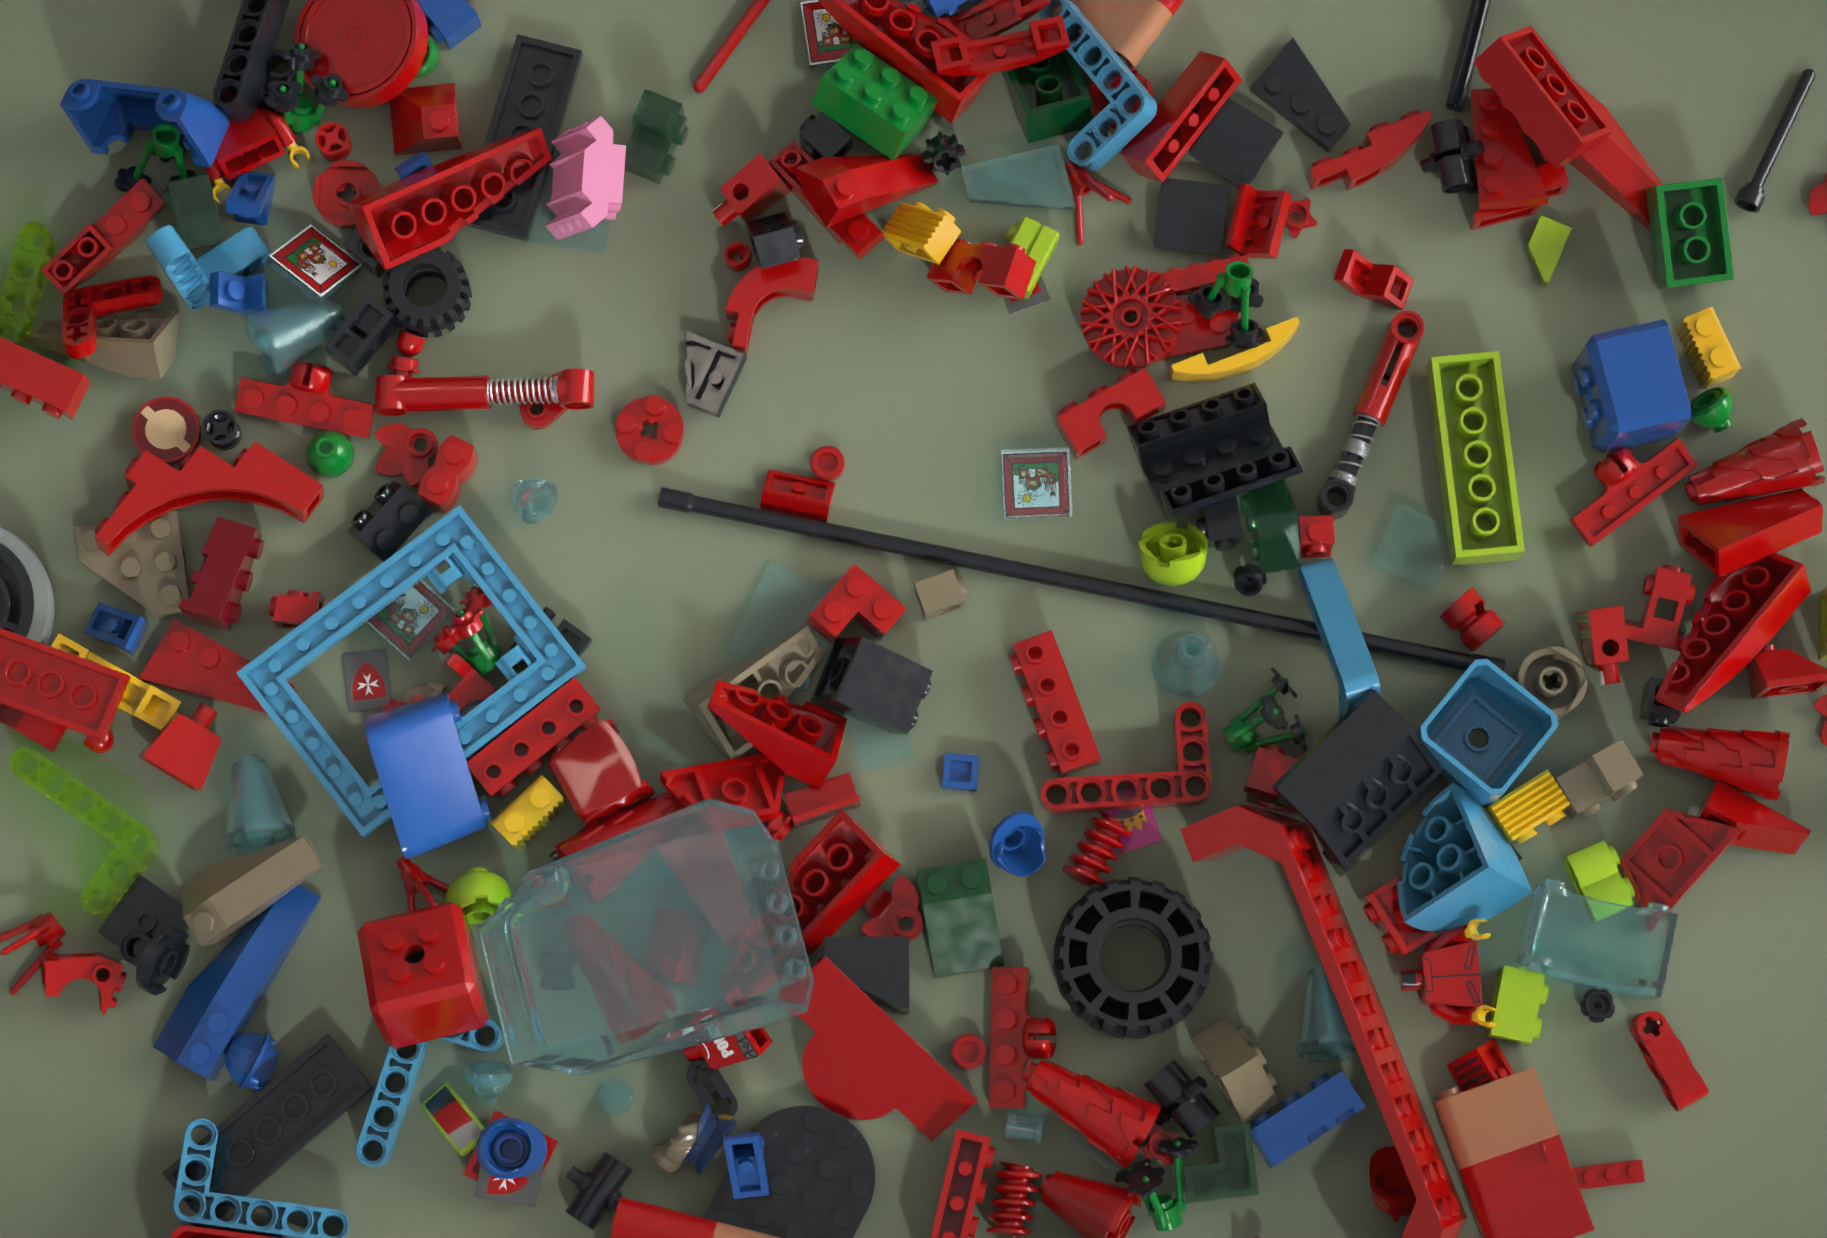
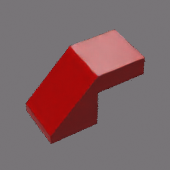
M1354 249L1343 250L1333 278L1335 282L1352 294L1397 310H1404L1414 281L1413 278L1395 265L1373 264Z

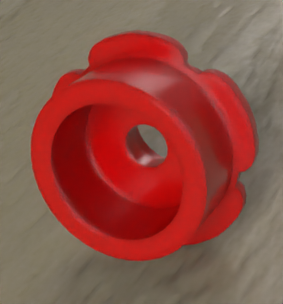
M392 355L391 363L387 365V368L393 369L392 375L413 378V373H420V370H417L418 359Z

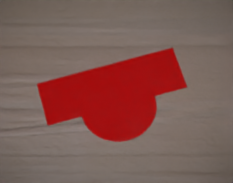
M826 956L780 998L816 1032L805 1047L802 1069L809 1090L827 1109L846 1118L870 1120L882 1117L897 1108L928 1139L933 1141L978 1101Z

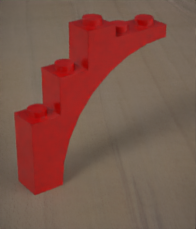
M256 441L248 450L244 448L238 454L234 462L235 467L201 445L194 454L189 453L180 465L181 471L176 470L145 450L140 458L135 457L132 459L125 470L127 486L131 491H125L116 503L117 509L110 518L105 517L102 519L95 530L97 548L110 556L128 536L149 521L179 508L207 502L233 501L257 504L281 511L305 523L324 498L323 485Z

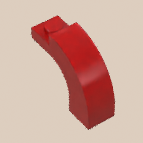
M801 257V259L761 269L760 265H758L737 283L725 309L726 318L737 321V323H730L727 342L732 343L733 349L743 352L747 356L755 317L768 302L783 297L813 301L819 273V260Z

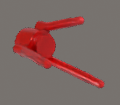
M51 911L44 916L41 913L33 920L1 933L0 942H3L29 930V933L3 948L0 953L5 956L35 939L40 947L45 944L48 945L42 953H53L63 945L60 938L66 935V932ZM41 954L10 989L9 993L11 995H15L42 965Z

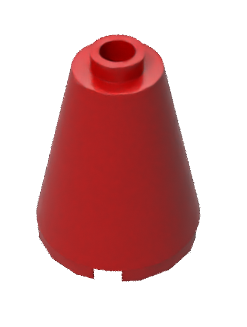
M1058 1170L1053 1175L1047 1174L1039 1188V1193L1042 1194L1041 1202L1083 1238H1126L1136 1218L1132 1215L1131 1209L1133 1205L1140 1207L1142 1199L1137 1193H1130L1128 1188Z

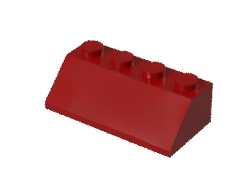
M1532 26L1500 36L1473 61L1479 70L1482 80L1492 86L1498 94L1503 107L1512 112L1519 121L1523 133L1533 139L1539 147L1544 160L1552 164L1554 168L1570 163L1613 132Z

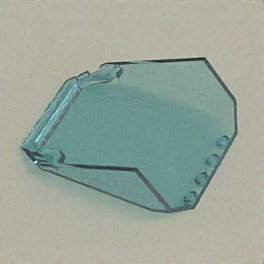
M710 798L529 871L521 880L523 884L510 898L506 897L498 906L495 914L489 916L478 928L510 1063L514 1065L581 1076L777 1024L807 1012L814 985L812 969L779 846L753 809Z

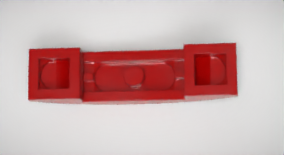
M986 0L954 17L946 15L942 18L949 21L974 41L997 36L1017 26L1050 4V0Z
M1061 15L1029 22L1028 30L965 42L962 35L930 42V47L938 74L972 76L1008 71L1042 61L1069 48L1070 42Z

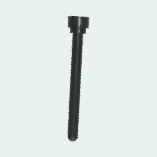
M1805 69L1751 182L1741 187L1734 199V203L1739 208L1752 213L1759 212L1765 200L1763 186L1815 79L1814 70Z

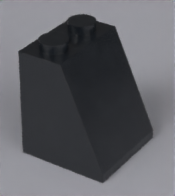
M864 637L837 638L811 701L889 733L907 735L918 720L917 709L921 699L927 696L931 688L930 677L933 671Z
M824 937V946H817V964L826 956L872 1001L901 1014H909V937Z

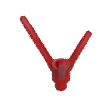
M1069 161L1065 164L1064 170L1069 175V182L1073 185L1072 193L1075 206L1077 244L1083 245L1082 197L1089 194L1093 190L1107 201H1112L1114 197L1126 204L1131 203V198L1092 177L1085 168L1079 167L1073 161Z
M403 856L398 859L396 865L401 870L400 877L405 883L408 912L416 910L415 894L420 892L430 907L437 906V903L426 887L432 885L447 892L450 885L423 872L418 864H413L409 858L405 859Z

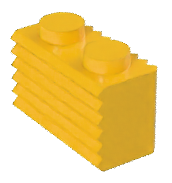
M919 201L914 205L900 202L899 207L896 208V213H892V218L888 219L885 229L881 230L884 238L898 252L901 251L907 255L915 256L938 265L961 233V230L953 223L955 218L949 212L941 208L934 212L927 205Z
M1713 307L1684 318L1677 327L1676 333L1680 334L1678 339L1683 340L1681 345L1685 346L1684 351L1688 352L1687 357L1691 358L1690 363L1694 364L1692 369L1697 370L1695 375L1700 376L1698 381L1702 382L1701 387L1706 389L1734 377L1741 367Z
M1546 769L1489 805L1486 810L1498 824L1509 843L1517 840L1519 845L1537 835L1534 828L1541 823L1546 822L1548 826H1551L1564 818L1566 814L1563 810L1570 805V801L1566 798V795L1562 792L1550 771Z
M541 775L491 824L516 851H521V846H526V841H531V836H536V831H541V827H546V822H551V817H556V812H561L562 807L567 806V802L552 784Z

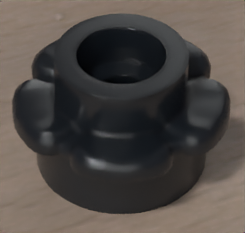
M1246 564L1244 567L1239 566L1233 573L1236 590L1246 596L1258 594L1267 582L1265 572H1261L1260 568L1254 564Z
M1593 988L1585 992L1584 1000L1580 1003V1009L1584 1016H1588L1589 1020L1594 1023H1601L1605 1018L1612 1017L1615 1005L1612 995L1607 990ZM1596 1002H1599L1601 1005L1599 1009L1594 1006Z

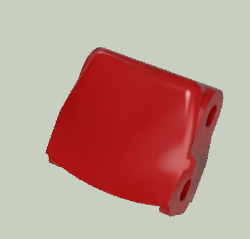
M612 719L601 720L581 732L565 747L555 752L548 760L553 774L585 828L594 824H600L622 810L631 809L651 799V796L655 793L648 781L641 782L636 763L629 749L618 735L619 729Z

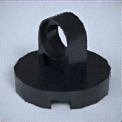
M170 925L162 928L155 935L144 931L128 932L122 937L119 945L120 954L124 960L137 967L136 983L138 988L156 996L167 990L163 985L169 978L176 980L179 977L190 952V945L184 943L185 939L189 938L188 933ZM137 937L144 943V951L139 957L133 955L131 951L132 941Z

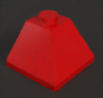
M456 83L409 87L389 101L395 156L416 154L421 151L435 152L462 149Z
M1766 645L1746 665L1752 699L1817 692L1827 686V668L1789 649L1776 650L1775 645Z

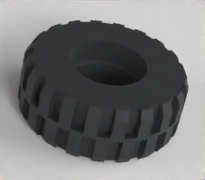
M1129 877L1127 880L1117 881V879H1113L1097 888L1093 887L1071 906L1059 927L1053 948V971L1059 985V992L1062 998L1070 1005V1010L1078 1018L1081 1017L1089 1023L1091 1028L1099 1032L1101 1030L1118 1038L1135 1037L1136 1039L1165 1032L1182 1021L1194 1009L1207 988L1210 979V969L1213 964L1209 931L1204 927L1199 911L1195 907L1192 908L1185 901L1186 897L1177 890L1174 892L1164 887L1165 884L1156 880L1149 882L1141 880V877ZM1128 925L1140 926L1150 930L1158 937L1165 952V966L1160 978L1148 988L1138 991L1123 990L1113 985L1103 974L1099 961L1100 948L1104 939L1115 929Z

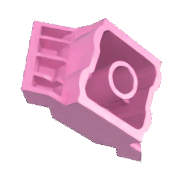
M600 116L567 129L551 142L561 155L549 164L553 168L551 200L546 204L556 217L545 227L557 241L591 229L603 219L615 220L616 213L620 212L623 196L626 145L613 144V129Z

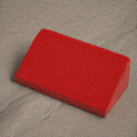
M768 469L762 490L760 509L827 522L835 483Z

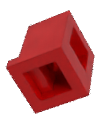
M1299 516L1295 524L1296 558H1331V549L1335 544L1334 516Z
M288 590L287 595L277 594V596H272L269 615L273 617V621L278 627L295 629L323 608L324 598L320 592L313 591L312 598H308V593Z

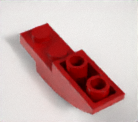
M1414 110L1403 115L1400 118L1401 121L1390 125L1388 122L1378 123L1369 129L1363 143L1365 148H1362V145H1357L1344 151V156L1331 160V157H1324L1315 161L1306 177L1311 190L1343 179L1348 191L1379 176L1397 163L1416 144L1429 125L1432 118L1431 111L1428 110L1420 113L1419 110Z
M793 140L768 161L770 166L825 230L839 244L843 243L860 260L885 239L883 232L864 213L830 227H825L793 172L796 167L814 160Z
M142 178L94 224H88L41 271L63 295H67L92 277L147 229L145 226L168 203L146 179Z

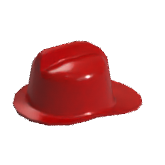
M1383 1147L1377 1150L1370 1158L1369 1182L1372 1190V1199L1380 1211L1391 1215L1393 1222H1398L1400 1216L1412 1213L1417 1199L1396 1147Z

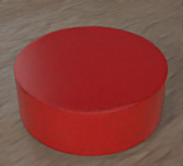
M820 447L811 457V471L819 480L834 481L844 471V457L835 447Z
M965 1034L954 1041L951 1048V1057L959 1068L974 1070L984 1062L986 1047L978 1036Z

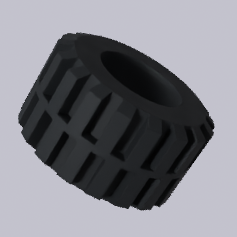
M437 247L385 270L387 278H383L382 282L385 290L383 292L384 300L389 311L394 314L401 328L404 326L407 332L411 334L419 332L421 337L428 338L430 332H433L435 337L442 336L441 330L447 328L451 332L456 329L454 325L456 321L462 323L466 318L464 311H469L471 306L469 300L472 297L470 282L459 260L456 261L454 254L448 250L446 253H443L441 247ZM423 277H438L446 282L445 294L433 305L419 306L413 304L408 299L412 285Z

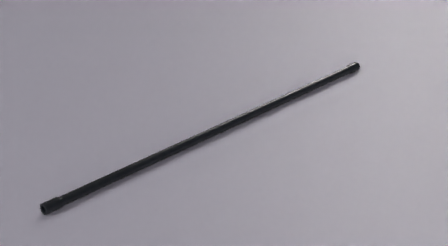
M662 487L660 491L658 507L685 513L704 514L1322 641L1315 622L696 496L690 492ZM1362 632L1367 648L1372 652L1464 671L1469 668L1474 660L1488 659L1504 672L1505 659L1481 654H1467Z

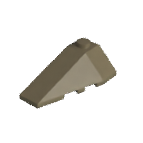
M148 308L137 310V316L118 318L117 313L98 318L96 350L91 355L77 360L127 377L143 378L147 381L161 379L174 363L181 319L180 310ZM62 318L41 320L27 336L28 343L67 356L62 342Z
M804 625L712 678L684 698L683 701L699 727L727 758H738L752 748L753 745L708 707L716 681L755 689L763 697L774 699L776 695L786 696L788 699L796 687H800L824 655V652L809 627Z
M302 836L208 865L181 885L183 918L201 947L222 943L325 864L308 837Z

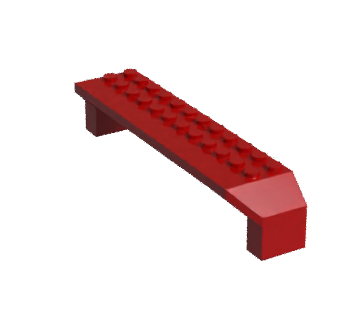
M1236 805L1180 829L1192 862L1214 861L1246 847L1282 863L1417 1199L1401 1238H1457L1467 1220V1215L1309 824L1259 806Z

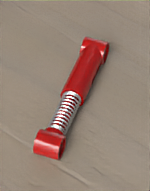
M581 368L562 370L558 377H550V380L546 377L544 380L540 377L538 380H535L533 377L530 381L527 377L525 381L523 378H520L519 381L516 378L514 381L509 378L506 382L503 378L501 382L499 379H496L494 382L489 375L423 378L381 375L376 377L375 413L384 416H403L409 412L482 410L491 409L493 404L495 406L498 403L500 405L504 403L509 405L510 402L512 405H515L516 402L518 405L522 402L526 405L528 402L530 404L534 402L539 404L541 401L542 404H545L547 401L549 404L551 402L555 404L560 403V407L569 410H587L594 407V372Z

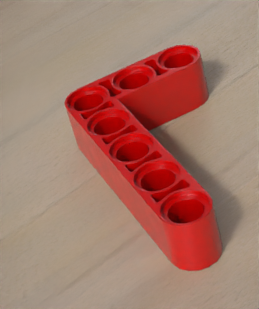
M1189 701L1181 704L1173 717L1176 771L1050 779L1044 783L1041 789L1039 799L1041 806L1045 811L1052 814L1200 805L1206 800L1211 791L1207 718L1204 708L1196 702ZM1184 712H1192L1198 717L1199 723L1195 727H1186L1181 722L1180 715ZM1187 746H1195L1201 753V759L1195 762L1188 761L1183 756V749ZM1190 780H1197L1203 785L1204 792L1200 796H1192L1186 791L1185 784ZM1155 782L1166 784L1169 789V795L1165 798L1155 797L1151 793V785ZM1121 784H1128L1133 788L1135 795L1130 800H1122L1116 794V787ZM1093 786L1099 791L1100 798L1096 802H1087L1082 798L1081 790L1084 787ZM1052 788H1059L1065 794L1064 802L1061 804L1050 803L1046 797L1047 791Z

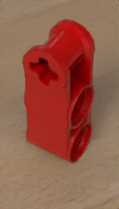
M1648 1011L1636 1015L1630 1023L1631 1035L1641 1050L1650 1071L1659 1081L1670 1105L1679 1112L1709 1094L1707 1085L1694 1068L1685 1047L1676 1037L1663 1014L1657 1011ZM1653 1021L1655 1027L1651 1030L1652 1033L1645 1034L1643 1028L1647 1025L1646 1022Z

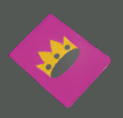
M1132 787L1116 792L1117 796L1122 800H1130L1135 795ZM1152 808L1105 811L1122 822L1133 834L1132 838L1121 836L1120 840L1126 848L1125 850L1118 849L1119 854L1162 841Z

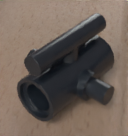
M1448 119L1434 123L1431 126L1435 152L1431 153L1429 158L1421 160L1420 166L1424 173L1433 170L1439 172L1443 193L1453 194L1464 191L1466 194L1477 193L1478 183L1473 159L1475 155L1484 152L1483 142L1476 140L1470 143L1468 127L1463 126V122L1460 119Z
M1172 1060L1144 1084L1161 1106L1155 1123L1162 1126L1167 1121H1175L1190 1139L1220 1114L1202 1092L1207 1087L1206 1080L1201 1076H1197L1192 1081L1175 1060Z
M606 1152L603 1153L592 1172L586 1170L584 1173L573 1165L568 1171L566 1178L575 1183V1188L579 1191L565 1212L594 1230L607 1209L609 1211L617 1209L623 1194L619 1190L632 1172V1169Z

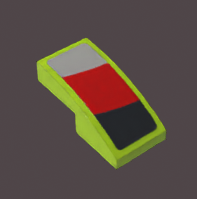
M446 1082L425 1100L421 1107L460 1156L464 1157L476 1146L480 1133L485 1126L470 1110L471 1108L449 1082Z

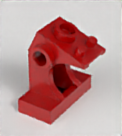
M1668 564L1662 565V568L1657 567L1651 574H1647L1642 594L1648 595L1641 620L1638 622L1624 618L1627 639L1680 651L1679 647L1683 638H1687L1689 633L1678 630L1685 604L1691 605L1694 597L1695 585L1690 584L1692 575L1683 573L1681 567ZM1658 597L1675 601L1670 620L1653 616Z
M100 952L75 954L41 953L42 989L46 997L60 996L62 989L72 980L87 979L95 983L99 989L100 1011L102 1015L106 1014L108 1007L115 1009L117 1000L115 997H112L114 991L120 993L127 972L122 971L124 965L121 961ZM100 968H106V969H107V970H106V973H105L104 975H102V976H97V975H96V971H97L98 969H100Z

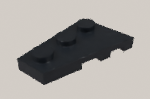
M1294 38L1289 41L1250 88L1254 95L1327 152L1332 149L1350 126V122Z

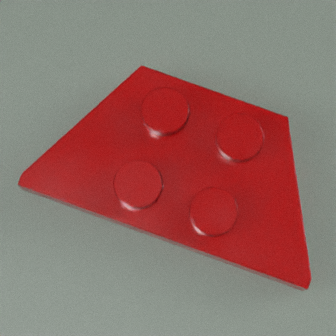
M762 753L661 771L659 780L710 831L776 820L780 809L785 772Z
M1667 808L1664 809L1620 859V864L1625 876L1628 877L1635 892L1634 899L1636 902L1638 901L1645 919L1644 924L1650 932L1661 923L1742 832L1739 828Z

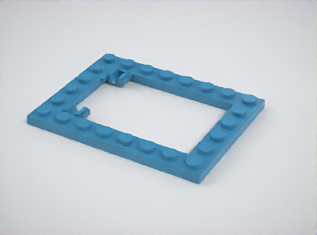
M460 505L236 672L363 838L391 818L380 780L370 788L287 682L327 650L426 576L440 594L446 592L455 581L462 580L464 577L470 585L475 582L515 632L516 636L513 639L517 646L495 663L509 682L464 715L462 721L456 722L457 732L466 760L536 708L572 678L587 669L580 657ZM444 562H447L450 568L439 575L435 569ZM523 660L528 667L520 674H517L513 666Z

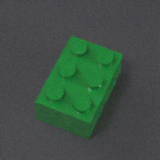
M856 43L822 76L811 105L894 160L927 126L939 99Z
M1723 177L1656 185L1646 188L1657 289L1734 280Z

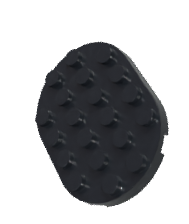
M793 1106L779 1110L764 1118L750 1131V1133L759 1132L764 1140V1160L769 1183V1195L734 1199L728 1170L704 1215V1218L780 1238H853L871 1204L874 1194L875 1165L872 1153L859 1130L846 1118L831 1110L816 1106Z

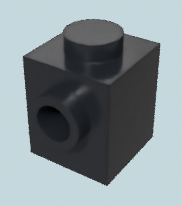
M823 112L817 117L811 115L800 127V147L813 160L822 157L844 156L852 149V137Z
M1236 496L1200 508L1201 518L1197 519L1196 523L1197 528L1203 531L1207 538V548L1215 547L1216 551H1227L1236 548L1237 543H1241L1243 530Z
M1650 677L1643 685L1639 719L1648 720V724L1651 726L1669 727V724H1674L1679 719L1681 711L1656 700L1655 696L1664 679Z

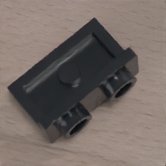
M392 481L390 484L386 483L378 489L374 495L375 501L367 510L362 509L353 517L351 521L352 526L348 530L353 537L362 542L382 562L390 558L431 513L403 485Z

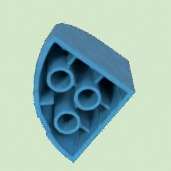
M1455 783L1450 784L1421 813L1425 817L1414 835L1412 833L1409 834L1400 859L1404 862L1402 881L1397 883L1400 911L1406 924L1425 931H1445L1462 925H1468L1473 919L1485 918L1488 920L1532 893L1522 866L1508 839L1487 810L1466 790Z

